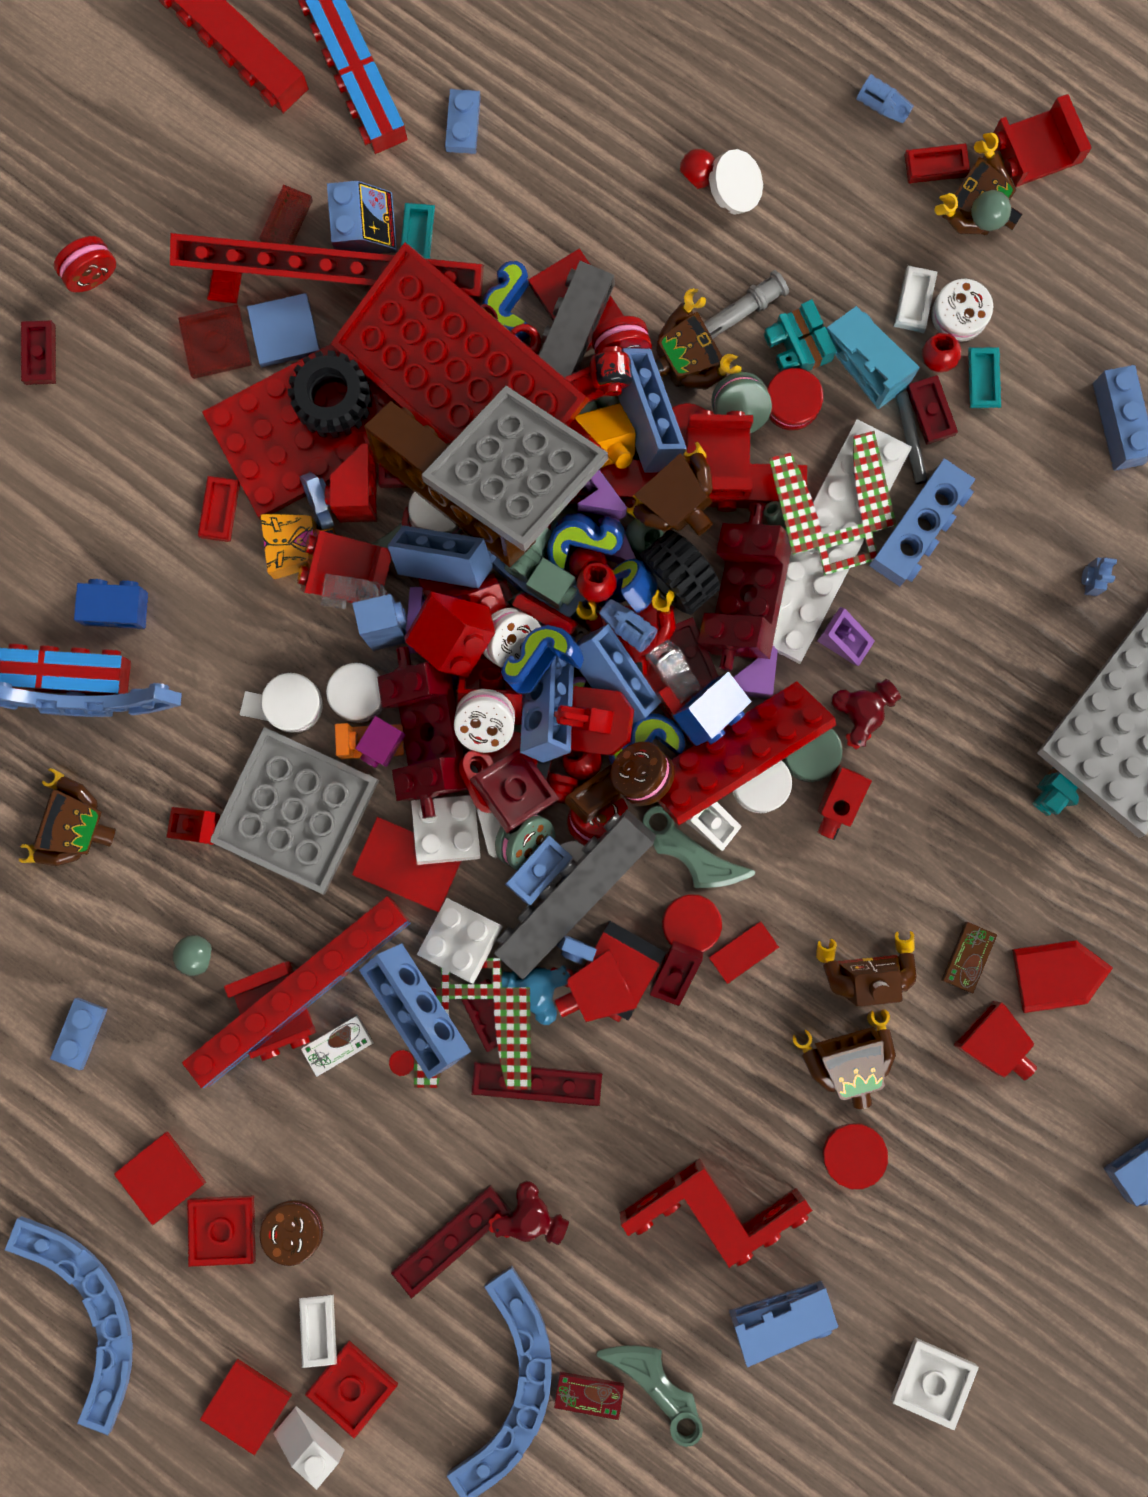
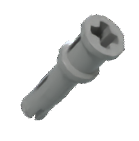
M774 270L770 273L769 278L757 286L751 285L745 296L706 320L704 324L712 339L755 310L764 311L768 308L767 304L779 296L785 297L788 295L789 288L786 281L779 272Z

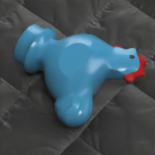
M562 965L560 968L553 967L551 969L539 967L533 969L524 979L519 978L514 971L512 973L504 971L502 974V987H530V1012L535 1014V1019L540 1024L550 1025L557 1017V1010L553 1003L554 990L561 986L569 988L566 979L573 975V970L567 969L565 965Z

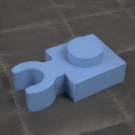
M312 472L299 476L309 505L312 507L317 526L321 527L322 530L334 526L327 509L328 505L325 502L326 484L323 478L319 479Z
M1096 558L1088 566H1085L1082 573V584L1085 585L1084 595L1098 596L1107 590V584L1113 583L1115 580V576H1112V568L1117 564V559Z

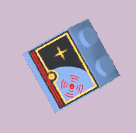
M360 181L327 183L331 242L334 249L376 254L397 252L392 192Z

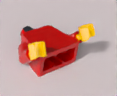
M657 590L652 598V603L646 609L637 613V615H640L645 621L649 622L651 626L658 629L655 638L644 651L639 652L629 642L616 634L643 675H648L646 657L661 655L662 649L667 647L676 629L674 610L671 606L675 594L671 590L668 591L666 600L660 597V591ZM579 601L577 614L582 619H586L591 632L607 625L600 617V614L596 612L598 603L589 601L591 609H586L583 607L582 602ZM630 605L625 606L634 611Z

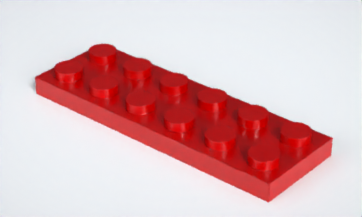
M796 681L745 713L735 724L731 726L727 724L723 728L726 733L713 744L706 741L698 746L694 745L671 759L675 771L674 780L666 795L657 802L679 826L835 727V717Z

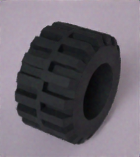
M328 350V354L323 356L321 351L315 352L316 358L310 359L309 356L303 359L305 364L302 367L297 364L294 368L296 377L290 376L289 384L292 387L288 389V396L291 399L290 403L302 424L306 425L312 433L317 431L319 436L325 438L328 433L333 438H340L339 433L341 432L348 436L352 434L351 428L355 426L359 429L363 425L360 419H367L370 414L367 407L372 406L369 384L358 363L354 359L350 361L348 355L341 353L337 357L335 351ZM336 382L347 386L346 396L339 404L333 407H320L314 404L317 391L325 384Z
M666 531L639 556L640 560L646 564L657 579V589L666 598L668 591H673L675 596L671 604L686 614L692 615L720 590L718 577L705 557L690 541L675 531Z

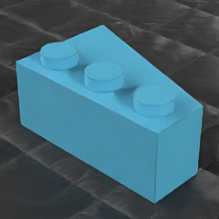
M857 306L826 328L837 350L836 357L877 409H880L895 398L897 394L906 390L908 384L911 383L920 368L872 321L867 313L862 312Z

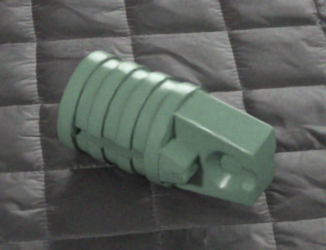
M546 528L536 539V543L511 567L505 565L504 569L510 575L527 583L540 560L544 558L547 552L545 545L552 531Z

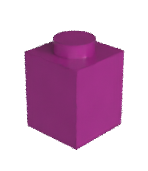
M375 716L355 749L363 753L360 759L374 768H377L379 763L387 767L406 735Z

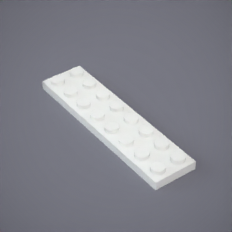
M857 419L813 502L822 535L862 524L855 485L853 436L875 431L889 491L912 446ZM865 538L827 548L830 563L855 557ZM818 548L792 555L791 551L773 646H775L779 654L798 664L802 662L850 569L824 575Z

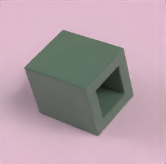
M542 558L526 583L528 592L560 610L563 604L569 605L578 590L574 587L576 585V577L545 558Z

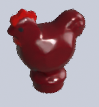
M885 679L881 683L877 682L875 684V692L859 690L850 693L847 690H839L833 694L831 701L833 707L840 712L846 713L854 725L851 733L845 736L847 746L853 747L855 750L859 749L860 746L866 747V741L871 738V733L877 730L884 721V706L894 707L895 703L901 699L899 691L890 680Z
M524 1181L519 1184L516 1190L518 1204L511 1216H501L496 1213L493 1218L489 1219V1231L495 1233L496 1238L500 1236L509 1238L511 1236L523 1242H530L540 1235H545L547 1243L550 1244L552 1242L559 1245L566 1234L569 1221L562 1218L561 1214H557L554 1217L549 1216L545 1202L538 1196L539 1189L531 1181Z

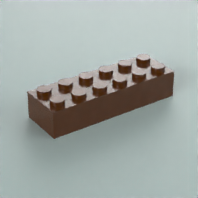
M390 401L364 425L374 460L412 491L416 492L469 536L483 538L487 550L508 567H511L536 543L535 540L525 552L423 482L422 474L451 443L448 442L446 444L429 425L423 426L416 421L414 415L407 408H400Z

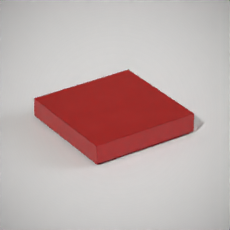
M169 1132L164 1133L114 1173L115 1177L152 1226L207 1183Z
M254 1195L190 1198L187 1200L188 1267L254 1264L256 1262Z
M349 1340L336 1355L337 1364L328 1365L307 1390L305 1396L355 1439L395 1390L398 1383Z
M237 1359L200 1420L255 1456L292 1394Z

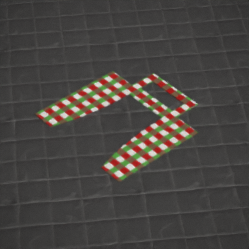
M875 431L853 436L855 485L862 524L822 535L812 498L792 454L787 453L769 458L792 555L818 548L824 575L874 560L877 550L872 532L897 525ZM865 538L868 553L830 563L827 548Z
M487 958L482 968H492L493 984H450V972L441 968V988L431 989L448 1016L449 999H494L496 1039L507 1089L531 1090L530 987H502L500 958ZM414 1058V1088H437L441 1073L428 1080Z

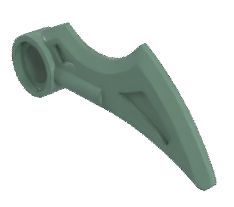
M662 806L650 808L645 812L642 823L656 835L653 844L658 854L672 855L681 860L688 867L692 875L694 888L727 886L755 875L754 870L723 860L697 844L674 826V820ZM654 813L664 814L667 818V826L664 830L655 831L650 827L649 819Z
M626 1345L598 1350V1358L612 1364L634 1379L670 1418L671 1436L677 1444L688 1447L698 1443L702 1437L703 1427L701 1418L697 1413L693 1394L677 1388L666 1377L662 1367L661 1349ZM685 1418L691 1419L696 1425L695 1431L689 1436L681 1435L676 1429L678 1422Z

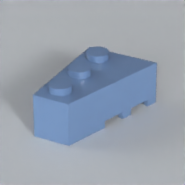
M822 1281L729 1310L747 1367L813 1338L826 1337L832 1333L831 1330L838 1328L827 1290Z

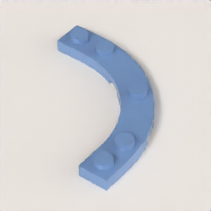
M0 682V707L15 710L18 706L26 708L36 707L40 711L39 713L112 717L113 712L129 710L128 714L140 715L181 706L182 693L169 690L168 685L160 683L150 684L149 688L131 689L129 693L86 696L80 692H67L66 695L15 689L12 688V684Z
M21 1216L16 1219L5 1250L44 1265L57 1273L69 1285L73 1284L83 1297L82 1302L89 1314L92 1326L96 1328L98 1346L96 1347L94 1378L77 1424L109 1435L124 1400L132 1368V1330L123 1297L105 1266L81 1243L52 1227Z
M510 1266L488 1281L484 1287L503 1315L514 1339L519 1361L517 1391L510 1412L497 1433L476 1453L448 1471L447 1478L459 1497L479 1496L516 1466L530 1446L533 1438L537 1435L549 1401L552 1358L547 1330L539 1308L513 1266Z

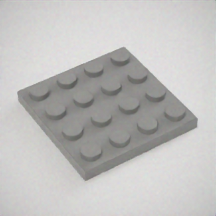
M505 386L422 474V479L424 483L525 552L608 460V452L508 386Z
M264 727L215 827L210 842L325 895L379 780Z

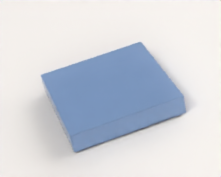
M307 293L247 306L261 368L305 358L320 350Z

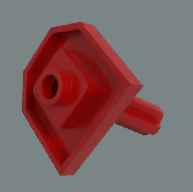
M574 686L572 706L560 705L558 710L554 711V717H556L558 724L572 726V751L613 756L630 742L634 708L620 691Z

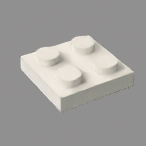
M470 795L434 798L433 803L436 817L422 819L420 800L411 801L417 865L480 859L476 806Z
M446 898L417 955L474 984L503 926Z
M914 1337L890 1400L897 1406L955 1430L979 1367L973 1362Z

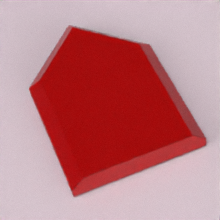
M1077 940L1012 949L1023 1013L1088 1004L1113 969L1111 965Z

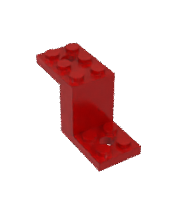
M699 1158L619 1213L621 1226L626 1234L630 1236L635 1232L637 1235H641L654 1225L653 1219L662 1213L665 1217L671 1215L681 1207L680 1201L685 1199L730 1268L734 1264L741 1266L748 1262L754 1256L752 1252L763 1245L766 1248L776 1243L781 1238L780 1233L791 1226L792 1229L801 1226L808 1220L807 1214L813 1210L798 1189L795 1188L742 1224Z

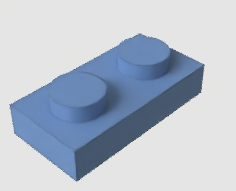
M450 89L445 141L446 152L476 154L481 100L480 91Z
M547 836L509 878L505 885L530 906L573 857L551 836Z
M566 935L556 945L562 950L561 955L564 958L582 964L584 959L592 962L597 950L589 944Z
M74 998L50 1059L77 1070H83L107 1008L81 998Z

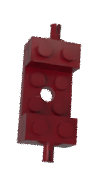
M755 504L751 505L749 522L742 524L722 523L716 553L726 563L716 612L704 613L698 644L711 654L722 655L719 669L724 671H732L735 656L770 659L790 561L791 547L787 532L781 525L762 524L765 507L757 504V506ZM757 588L756 597L752 601L745 602V593L749 589Z
M409 647L396 648L399 667L391 673L377 677L382 708H399L403 733L406 735L404 744L408 766L392 770L396 801L420 800L422 819L436 817L433 803L434 797L467 789L459 772V762L464 757L463 745L458 740L454 731L456 702L451 674L438 671L427 662L411 665ZM430 725L434 728V737L432 739L428 735Z

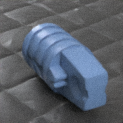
M870 74L856 100L861 101L880 115L900 123L905 122L914 107L895 88L890 87L887 83H883L882 80L875 78L872 74Z
M612 599L599 612L600 617L610 625L615 633L621 636L623 640L629 642L639 652L644 651L650 645L658 632L657 628L651 626L649 622L645 621L640 615H637L636 612Z

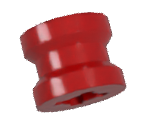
M549 773L547 778L549 785L559 798L556 802L566 804L564 802L566 796L573 792L579 782L578 779Z

